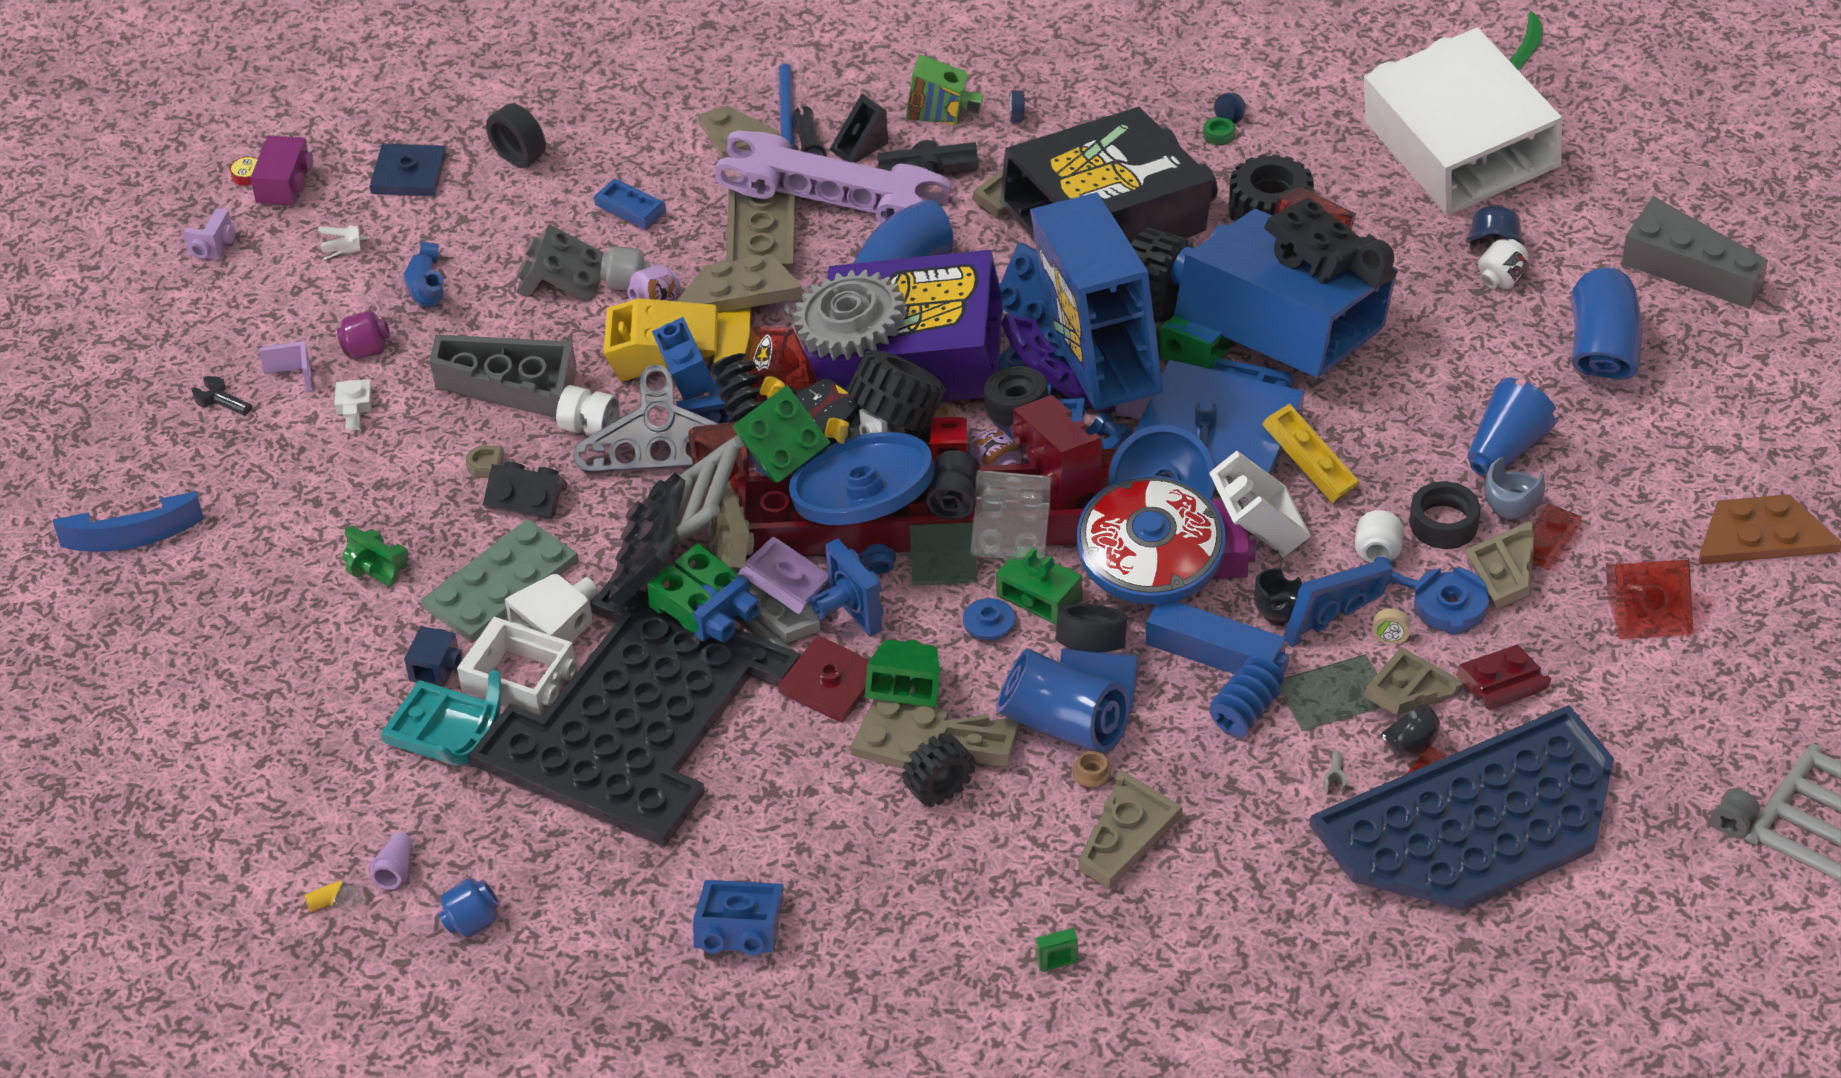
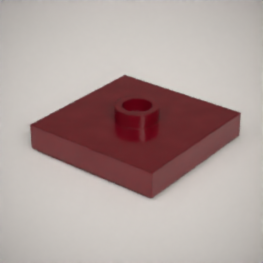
M817 635L780 681L778 692L843 723L865 695L869 659Z

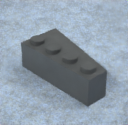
M1655 196L1651 198L1627 233L1622 264L1748 309L1751 308L1763 289L1768 263L1766 258Z

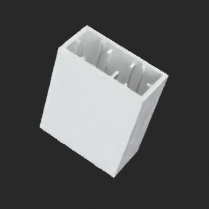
M1478 27L1453 38L1439 39L1428 49L1397 62H1385L1376 67L1371 73L1364 75L1365 121L1367 125L1446 215L1474 205L1561 166L1562 117Z

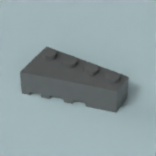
M435 334L429 361L436 388L556 418L558 402L562 392L568 385L574 386L577 370L572 341Z

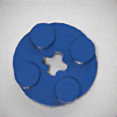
M1454 567L1453 572L1442 573L1441 568L1433 569L1425 573L1416 584L1414 611L1421 620L1431 627L1445 630L1449 634H1461L1464 630L1471 629L1481 623L1486 617L1489 602L1487 586L1482 578L1467 569ZM1455 596L1458 598V601L1448 602L1444 597L1451 599Z

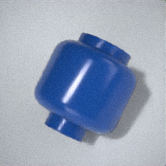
M467 878L443 893L441 896L443 911L438 913V916L450 933L457 930L464 937H470L496 920V908L500 906V903L494 891L485 880L478 882L474 878Z

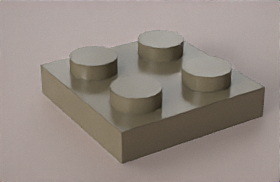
M874 699L850 747L851 755L904 769L905 762L912 761L909 757L912 752L917 753L920 750L918 746L922 742L927 745L929 743L928 738L936 737L940 722L949 719L948 710Z

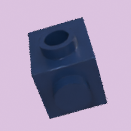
M420 626L404 658L409 681L417 683L420 680L443 688L445 687L452 671H457L458 666L462 662V650L458 648L456 633L444 629Z

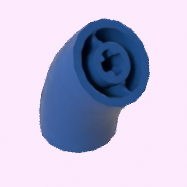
M926 199L905 207L891 215L874 230L860 249L854 263L950 254L953 247V231L949 218L944 209L934 200Z
M1604 267L1591 270L1578 280L1573 287L1570 298L1574 315L1572 365L1579 372L1586 375L1618 380L1629 379L1638 373L1641 356L1642 320L1637 291L1628 275L1618 269Z
M1026 648L1017 658L1004 681L998 696L996 713L1057 739L1090 750L1106 753L1111 751L1120 742L1125 733L1129 720L1130 699L1126 687L1119 682L1075 669Z

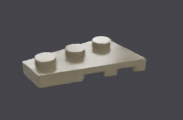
M1120 769L1111 795H1108L1098 824L1094 826L1079 858V870L1108 889H1111L1182 817V806Z

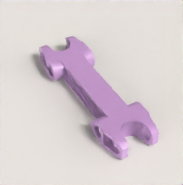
M741 130L729 134L726 153L731 158L725 157L718 160L715 180L720 185L743 195L767 199L772 197L775 191L876 213V218L880 223H883L891 215L905 207L926 199L934 200L938 204L947 203L951 190V182L946 177L922 167L898 164L891 171L793 150L789 141L779 135ZM735 142H746L750 145L751 151L739 149ZM731 169L741 173V176L736 179L730 178L725 175L723 170ZM928 184H936L942 188L943 192L934 193L926 190L925 187Z

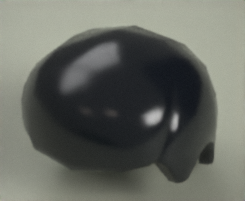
M1281 568L1266 569L1259 573L1255 581L1254 604L1260 614L1274 621L1289 622L1298 597V591L1302 586L1301 578L1297 577L1295 580H1288L1285 578Z
M1421 704L1384 730L1381 737L1389 749L1397 755L1407 757L1420 755L1430 749L1437 739L1440 720L1430 706Z

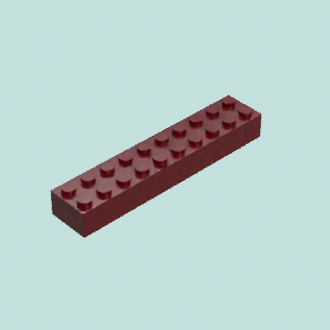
M1030 464L980 466L981 473L976 489L974 509L969 516L959 520H947L938 517L930 511L927 506L929 486L919 497L895 512L870 521L847 525L820 524L802 517L794 508L789 492L790 480L793 474L786 476L776 484L773 483L769 476L739 477L738 496L739 507L744 509V519L749 522V533L754 534L752 555L772 537L777 538L802 556H825L826 544L837 538L848 550L853 549L857 554H861L867 547L873 544H884L895 552L1077 544V528L1081 514L1091 499L1102 491V479L1100 490L1062 503L1054 491L1050 492L1047 489L1039 469H1034Z

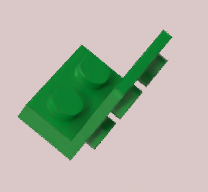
M788 385L733 425V430L743 440L745 446L775 484L831 443Z

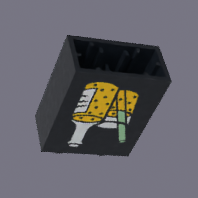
M1138 106L1005 148L1000 202L1034 237L1030 209L1098 192L1131 244L1137 235L1146 228L1158 229L1186 239L1206 231L1210 202L1216 199L1218 187L1210 167L1204 163L1198 164L1179 145L1175 134L1169 128H1161Z

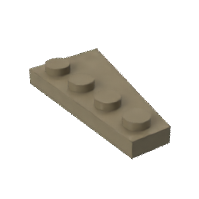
M728 481L719 505L720 514L709 523L706 548L711 549V552L717 554L718 558H722V561L729 567L745 568L746 555H752L754 534L749 533V522L744 519L743 507H739V496L734 494L730 481Z

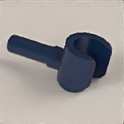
M1200 402L1195 405V424L1200 427V440L1208 448L1210 428L1216 425L1217 406L1213 403L1211 410L1200 409Z

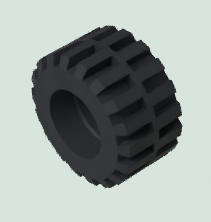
M1263 154L1259 155L1258 158L1251 157L1246 159V163L1238 164L1236 170L1231 174L1229 190L1230 219L1235 222L1253 209H1258L1273 216L1306 198H1310L1313 201L1314 178H1312L1311 171L1305 169V165L1300 161L1294 162V158L1288 156L1285 158L1280 157L1279 154H1273V156Z
M1146 228L1137 235L1131 245L1148 271L1154 318L1166 321L1174 316L1179 287L1172 285L1170 281L1172 266L1178 254L1185 247H1195L1186 238L1158 229Z
M868 350L865 352L847 392L859 406L873 415L906 429L923 431L928 429L946 389L939 379L920 366L887 352Z

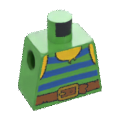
M919 54L912 74L906 119L957 125L961 110L980 113L984 95L966 91L968 79L966 71Z

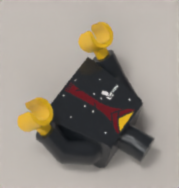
M766 377L759 393L767 395L769 399L785 387V384L777 378ZM822 379L812 386L791 389L831 442L826 447L837 442L844 444L845 439L860 435L859 428L861 422L859 410L862 409L848 394L847 389L849 385L843 388L830 379Z

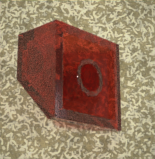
M1689 559L1606 562L1607 596L1618 639L1694 634Z

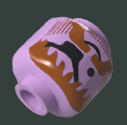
M653 265L636 271L632 275L630 286L628 287L630 301L637 298L676 301L677 295L680 292V283L674 271L669 270L663 265Z
M1002 430L982 431L971 443L970 455L977 459L980 466L1021 464L1022 452L1020 447Z

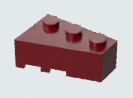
M1053 395L1014 408V424L1010 426V431L1014 442L1018 446L1022 445L1025 449L1030 465L1034 469L1038 468L1043 475L1047 489L1050 492L1054 491L1060 501L1065 503L1101 489V437L1097 433L1093 435L1087 434L1085 432L1087 425L1082 420L1078 422L1072 421L1070 419L1072 412Z

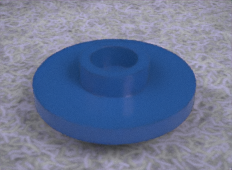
M994 598L980 599L971 603L964 611L963 625L965 630L977 639L997 640L1012 631L1015 625V614L1011 606L1002 600Z

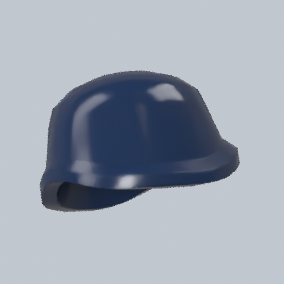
M1488 206L1477 211L1472 219L1469 236L1465 239V243H1471L1482 237L1492 235L1513 239L1521 245H1525V241L1522 238L1519 215L1515 211L1502 206Z

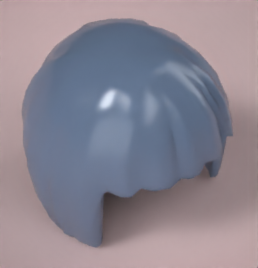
M1503 457L1491 464L1486 475L1485 498L1497 515L1508 520L1522 519L1539 506L1545 493L1543 472H1540L1539 479L1522 472L1513 473L1508 471L1505 473Z

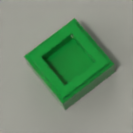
M1074 928L1035 938V957L1040 971L1045 972L1077 963L1078 937Z

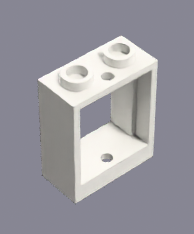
M493 617L457 668L461 690L464 693L486 700L488 675L494 670L506 651L548 664L550 667L534 689L501 678V705L507 707L511 703L542 716L557 698L566 680L570 681L576 673L577 660L574 656L573 643Z

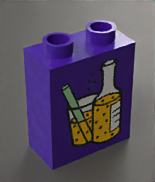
M992 250L829 266L827 279L830 281L835 280L836 273H840L842 277H847L850 270H853L855 276H858L864 270H867L869 277L879 272L881 280L890 277L892 284H898L906 305L907 316L903 317L904 326L897 327V336H887L889 344H876L877 351L899 356L934 375L946 389L942 401L985 397V383L999 368L1003 296ZM805 345L804 367L807 381L810 385H814L822 379H830L846 388L850 385L863 357L854 352L849 360H846L844 354H840L835 360H832L830 353L821 358L817 350L810 353L807 345Z

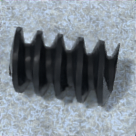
M745 353L724 357L715 362L711 367L713 375L717 376L715 380L716 386L721 389L719 396L723 402H726L723 408L725 413L730 415L728 424L732 428L735 423L766 401H757V398L762 396L759 393L761 387L753 388V385L758 383L761 378L757 374L749 375V372L754 370L757 365L755 362H745L744 359L748 356Z

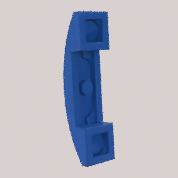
M197 491L161 498L162 508L120 517L92 522L88 512L53 519L60 547L91 552L117 551L141 547L170 538L203 520Z

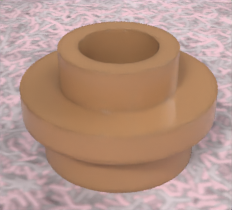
M1098 751L1082 753L1073 764V777L1083 786L1098 787L1110 779L1111 765L1106 757Z

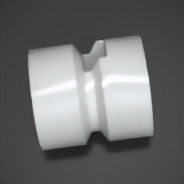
M568 385L562 392L558 402L556 413L557 426L559 429L575 433H581L584 430L586 435L592 436L618 421L620 412L619 399L616 395L597 391L592 394L590 389Z

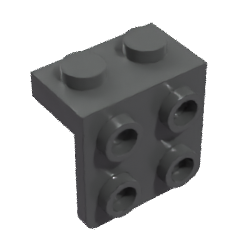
M548 224L538 239L533 237L525 250L524 254L528 256V260L525 259L518 270L516 277L521 280L516 293L530 297L543 279L583 301H590L595 295L600 280L603 252Z

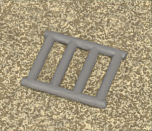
M738 435L725 442L680 475L686 482L671 549L720 514L719 505L739 449L745 445Z
M1812 743L1802 753L1751 825L1750 830L1745 835V839L1747 842L1755 845L1761 842L1839 880V885L1841 886L1840 863L1769 829L1776 818L1780 817L1841 847V829L1787 804L1796 791L1841 813V795L1805 779L1813 766L1841 779V762L1823 754L1822 749L1817 744Z

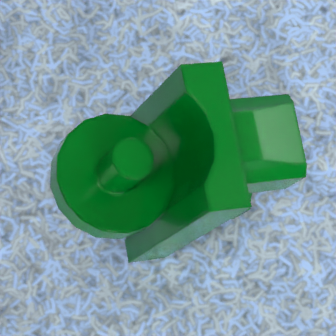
M353 525L346 528L344 535L347 538V544L342 554V560L347 562L346 571L348 574L354 577H361L366 573L388 587L397 582L398 570L407 566L408 549L400 544L389 547L383 543L384 539L381 533L374 529L363 532Z

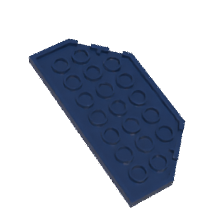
M1567 705L1311 815L1309 826L1352 882L1464 910L1594 852L1614 757L1572 707Z

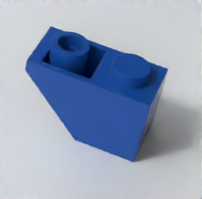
M684 317L652 331L683 400L696 398L716 388Z

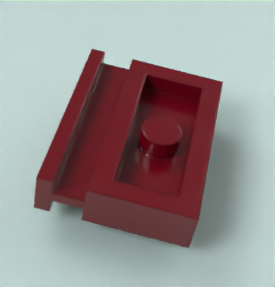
M1518 644L1459 664L1456 676L1478 699L1483 698L1487 702L1486 707L1489 710L1537 694L1549 688L1551 678L1540 673L1541 667Z

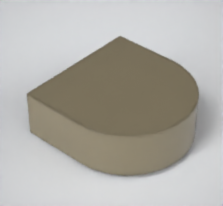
M478 446L469 451L466 455L468 472L475 477L489 478L492 464L502 466L504 447Z

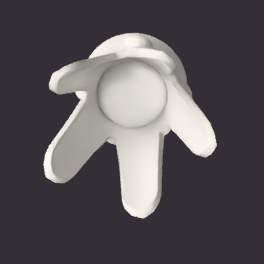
M350 225L348 228L318 227L319 232L322 234L344 236L321 244V250L324 253L341 250L323 260L342 253L353 254L357 253V251L361 252L359 240L369 239V236L359 237L357 226Z

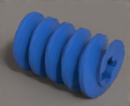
M1254 655L1248 657L1243 666L1237 670L1235 675L1230 678L1218 695L1210 702L1209 712L1216 725L1233 737L1243 738L1248 733V728H1252L1256 723V719L1263 715L1264 709L1269 708L1273 703V699H1276L1281 693L1279 684L1284 680L1283 672L1275 663L1263 656Z

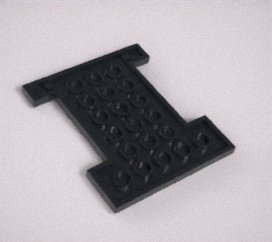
M609 580L591 602L592 613L617 623L542 716L510 703L469 753V762L474 767L665 847L705 794L704 783L678 773L680 768L750 676L778 687L780 681L800 658L801 653L737 628L733 636L724 643L712 636L703 642L696 637L695 632L687 630L676 618L664 611L659 614L650 608L649 596L646 592L638 590L619 607L609 599L612 583Z

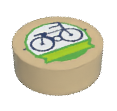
M1383 609L1374 616L1372 625L1373 636L1379 642L1401 644L1409 637L1411 621L1400 610Z

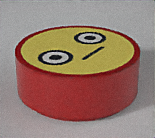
M246 156L235 160L230 166L233 182L242 186L252 185L250 177L258 158Z

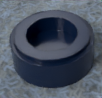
M1011 90L1009 102L1010 122L1022 123L1024 120L1025 94L1023 90Z

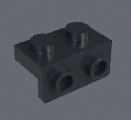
M505 461L504 466L492 464L483 500L485 508L549 519L554 518L560 490H566L568 484L559 475V471L547 467H538L537 472L525 470L526 466L510 461Z

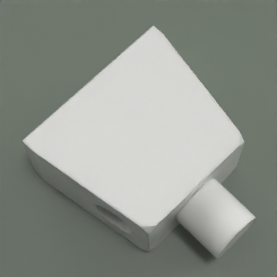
M552 574L505 599L508 621L572 642L593 622L590 600L598 595V589L588 577L583 578L572 586L558 574Z

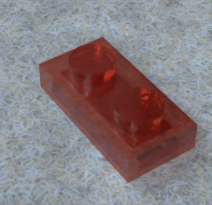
M1548 503L1533 525L1535 532L1533 564L1550 571L1580 527L1582 516Z

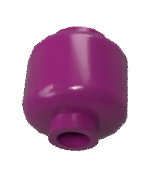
M366 310L346 316L341 322V327L337 328V336L344 354H350L353 358L359 359L383 352L386 346L385 339L390 338V330L385 318L379 319L373 311Z

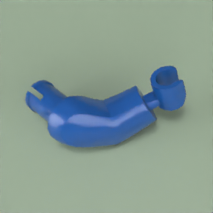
M421 242L419 254H413L404 272V283L411 298L422 307L431 308L437 305L443 297L444 292L441 286L444 282L443 277L438 271L432 270L433 263H437L438 243Z

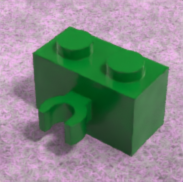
M1020 546L996 572V595L1057 625L1058 609L1065 605L1078 604L1082 600V575L1070 568L1055 563L1050 555L1045 558L1037 553L1035 548L1028 550Z

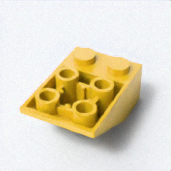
M641 298L608 307L603 354L620 382L641 378L644 369L650 365H662L668 369L652 331L684 317L702 358L716 354L718 307L714 304Z

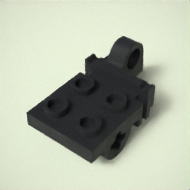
M1306 198L1269 217L1264 226L1266 231L1277 238L1274 244V252L1278 261L1288 268H1295L1308 262L1312 266L1309 275L1312 277L1317 274L1320 275L1318 282L1321 284L1350 269L1377 289L1395 279L1398 273L1392 267L1394 252L1387 242L1376 239L1370 233L1366 237L1360 238L1350 230L1347 224L1338 221L1325 211L1318 202L1312 201L1310 198Z

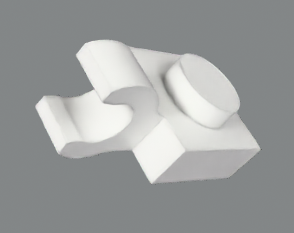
M371 379L336 382L334 404L336 415L343 414V418L346 417V431L360 430L361 413L371 412Z

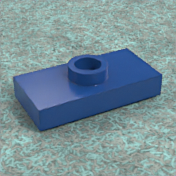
M616 178L594 195L596 206L644 229H647L666 212L665 202Z

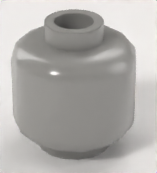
M613 246L608 254L603 253L600 279L606 280V285L611 290L628 291L632 275L638 270L650 267L651 263L644 261V254L641 249Z

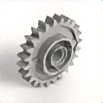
M850 270L847 277H842L840 273H836L835 280L833 281L823 278V286L812 285V294H802L803 302L796 303L797 312L793 313L795 321L793 324L801 345H807L810 353L817 350L821 358L830 353L832 360H835L840 354H844L846 360H849L854 352L863 357L866 349L877 350L876 344H889L887 336H897V327L904 326L903 317L907 316L903 293L900 292L898 284H892L890 277L881 280L879 272L869 277L867 270H864L858 276H855L853 270Z

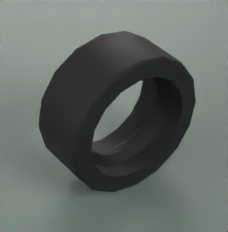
M516 103L506 104L486 120V131L493 148L501 158L514 166L525 168L541 157L546 151V140L539 123L523 106Z
M1449 481L1432 482L1421 487L1413 495L1409 524L1412 533L1419 541L1434 548L1452 549L1469 543L1476 536L1479 526L1481 507L1478 497L1469 488ZM1448 506L1461 511L1466 518L1456 523L1446 524L1428 518L1424 512L1432 507Z
M1065 605L1058 609L1055 640L1061 645L1082 651L1111 652L1120 650L1125 646L1127 615L1120 610L1102 605Z

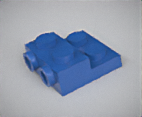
M705 880L693 918L694 948L703 949L712 954L724 950L743 951L750 956L764 952L773 953L779 932L778 918L784 898V884Z

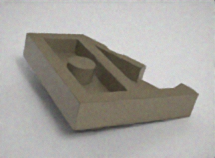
M988 714L976 715L968 719H950L940 722L936 738L938 739L940 733H945L946 735L950 733L973 755L976 763L1008 767L1021 724L1009 718L989 721Z

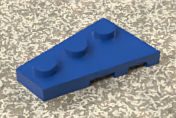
M1380 560L1304 582L1298 591V597L1283 636L1286 637V642L1291 647H1294L1302 642L1301 635L1312 628L1318 633L1327 628L1329 622L1338 613L1342 612L1347 616L1382 596L1393 568L1385 560Z

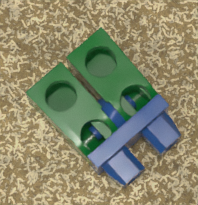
M698 543L674 561L675 567L670 564L647 583L650 608L659 614L664 611L676 618L687 630L695 632L696 637L703 642L711 636L723 643L726 642L736 631L735 621L732 620L735 616L738 615L746 622H750L760 613V603L750 593L749 580L742 575H738L733 569ZM695 559V566L690 568L689 563ZM669 580V587L664 589L662 585Z

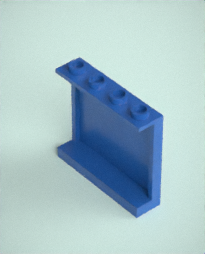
M1169 360L1161 376L1163 393L1151 397L1135 432L1149 426L1165 424L1186 429L1200 439V427L1195 424V405L1200 402V409L1211 410L1213 403H1215L1217 406L1216 425L1210 428L1208 450L1213 457L1215 466L1217 467L1235 451H1239L1271 475L1283 448L1265 429L1262 423L1267 417L1289 403L1302 417L1304 391Z

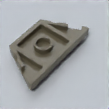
M772 254L763 256L752 255L745 259L718 261L714 264L706 265L677 301L714 304L718 307V313L801 299L803 290L801 284Z

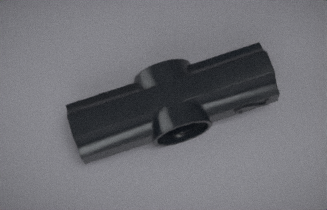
M923 140L916 143L912 149L877 154L878 169L891 171L898 164L922 167L943 176L944 173L979 170L976 142L939 146L935 141Z

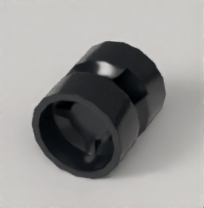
M951 450L943 452L934 461L935 472L929 485L927 506L938 517L947 520L964 519L974 509L976 489L981 473L980 464L976 458L963 451Z

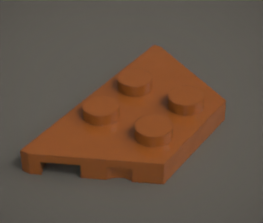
M1790 494L1718 500L1700 551L1699 563L1712 564L1837 553L1841 550V541Z

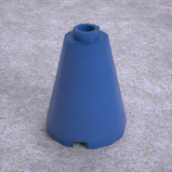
M1508 377L1501 379L1494 387L1467 455L1471 469L1478 475L1486 477L1491 464L1501 457L1504 458L1505 469L1549 433L1559 421V417H1554L1553 412L1556 410L1554 403L1534 385L1526 382L1524 386L1513 383L1516 378Z

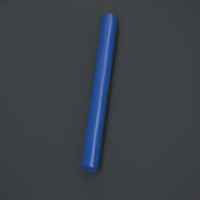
M781 64L779 66L781 137L788 140L791 149L794 150L791 66L789 64Z

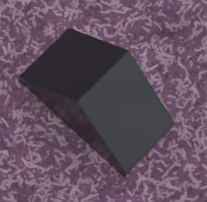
M861 93L829 150L844 161L857 163L887 145V110Z

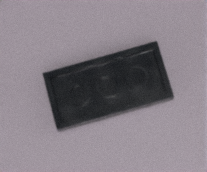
M675 472L665 482L659 480L650 490L648 497L642 503L639 501L635 502L626 514L627 525L620 537L623 542L615 558L617 561L616 570L610 579L612 587L609 599L619 607L668 563L686 482Z

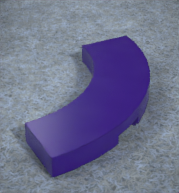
M1005 314L1001 325L1010 344L1021 359L1030 368L1041 372L1047 383L1072 399L1084 398L1085 405L1093 408L1071 367L1054 354L1056 349L1042 333L1037 320ZM1116 405L1100 410L1109 413L1116 412Z

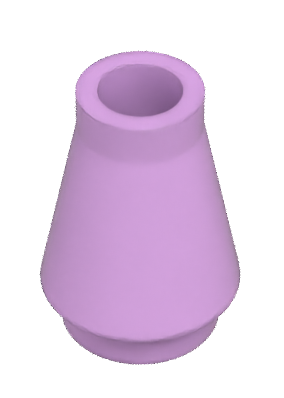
M394 833L390 837L389 842L371 862V879L378 887L392 890L398 888L400 884L407 880L410 850L413 845V841L408 835Z

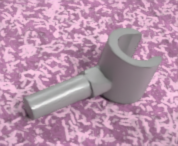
M1340 751L1332 753L1331 770L1324 776L1323 788L1326 794H1328V785L1332 782L1342 785L1341 795H1344L1347 790V776L1341 771L1342 753Z

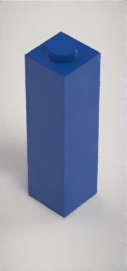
M1177 601L1156 604L1146 621V645L1235 674L1243 666L1248 657L1254 655L1263 656L1271 660L1280 668L1283 675L1289 663V654L1285 653L1286 637Z

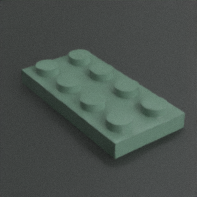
M527 519L422 598V607L473 643L480 637L493 617L504 619L508 616L505 604L507 597L552 574L560 576L579 561L578 554Z

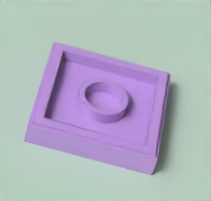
M772 537L745 562V568H741L738 573L797 614H800L811 604V597L822 593L829 585L828 573L775 537Z

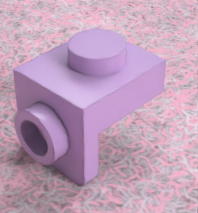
M216 208L204 230L186 228L184 230L183 236L188 254L198 258H220L227 244H232L235 238V226L231 223L229 210Z

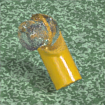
M342 881L333 882L304 894L310 912L329 905L345 911H353L358 909L363 901L360 889Z

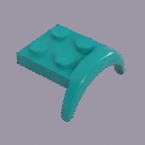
M492 670L488 675L486 700L419 680L382 730L383 743L455 766L469 764V753L498 719L500 714L502 686L499 671Z

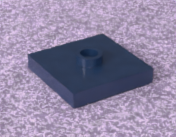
M382 143L369 185L371 194L435 196L447 155L446 146Z

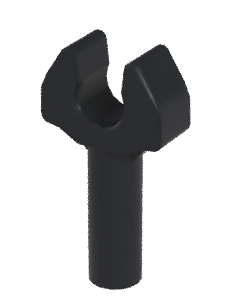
M218 376L203 377L204 385L210 391H202L196 387L191 388L195 402L203 408L218 403L243 416H246L252 410L250 403L224 392L226 389L224 379Z

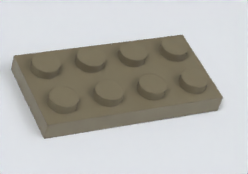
M729 176V177L736 179V178H739L740 176ZM729 189L726 261L745 259L752 255L763 256L772 254L790 273H794L796 195L775 191L772 197L760 199Z

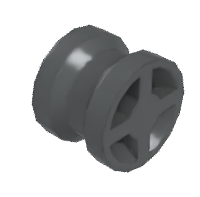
M1737 788L1728 789L1721 798V805H1718L1713 810L1710 819L1716 830L1736 839L1743 838L1750 829V822H1753L1759 815L1760 805L1750 793Z

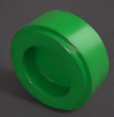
M1211 118L1203 125V138L1212 145L1229 144L1235 138V124L1227 118Z

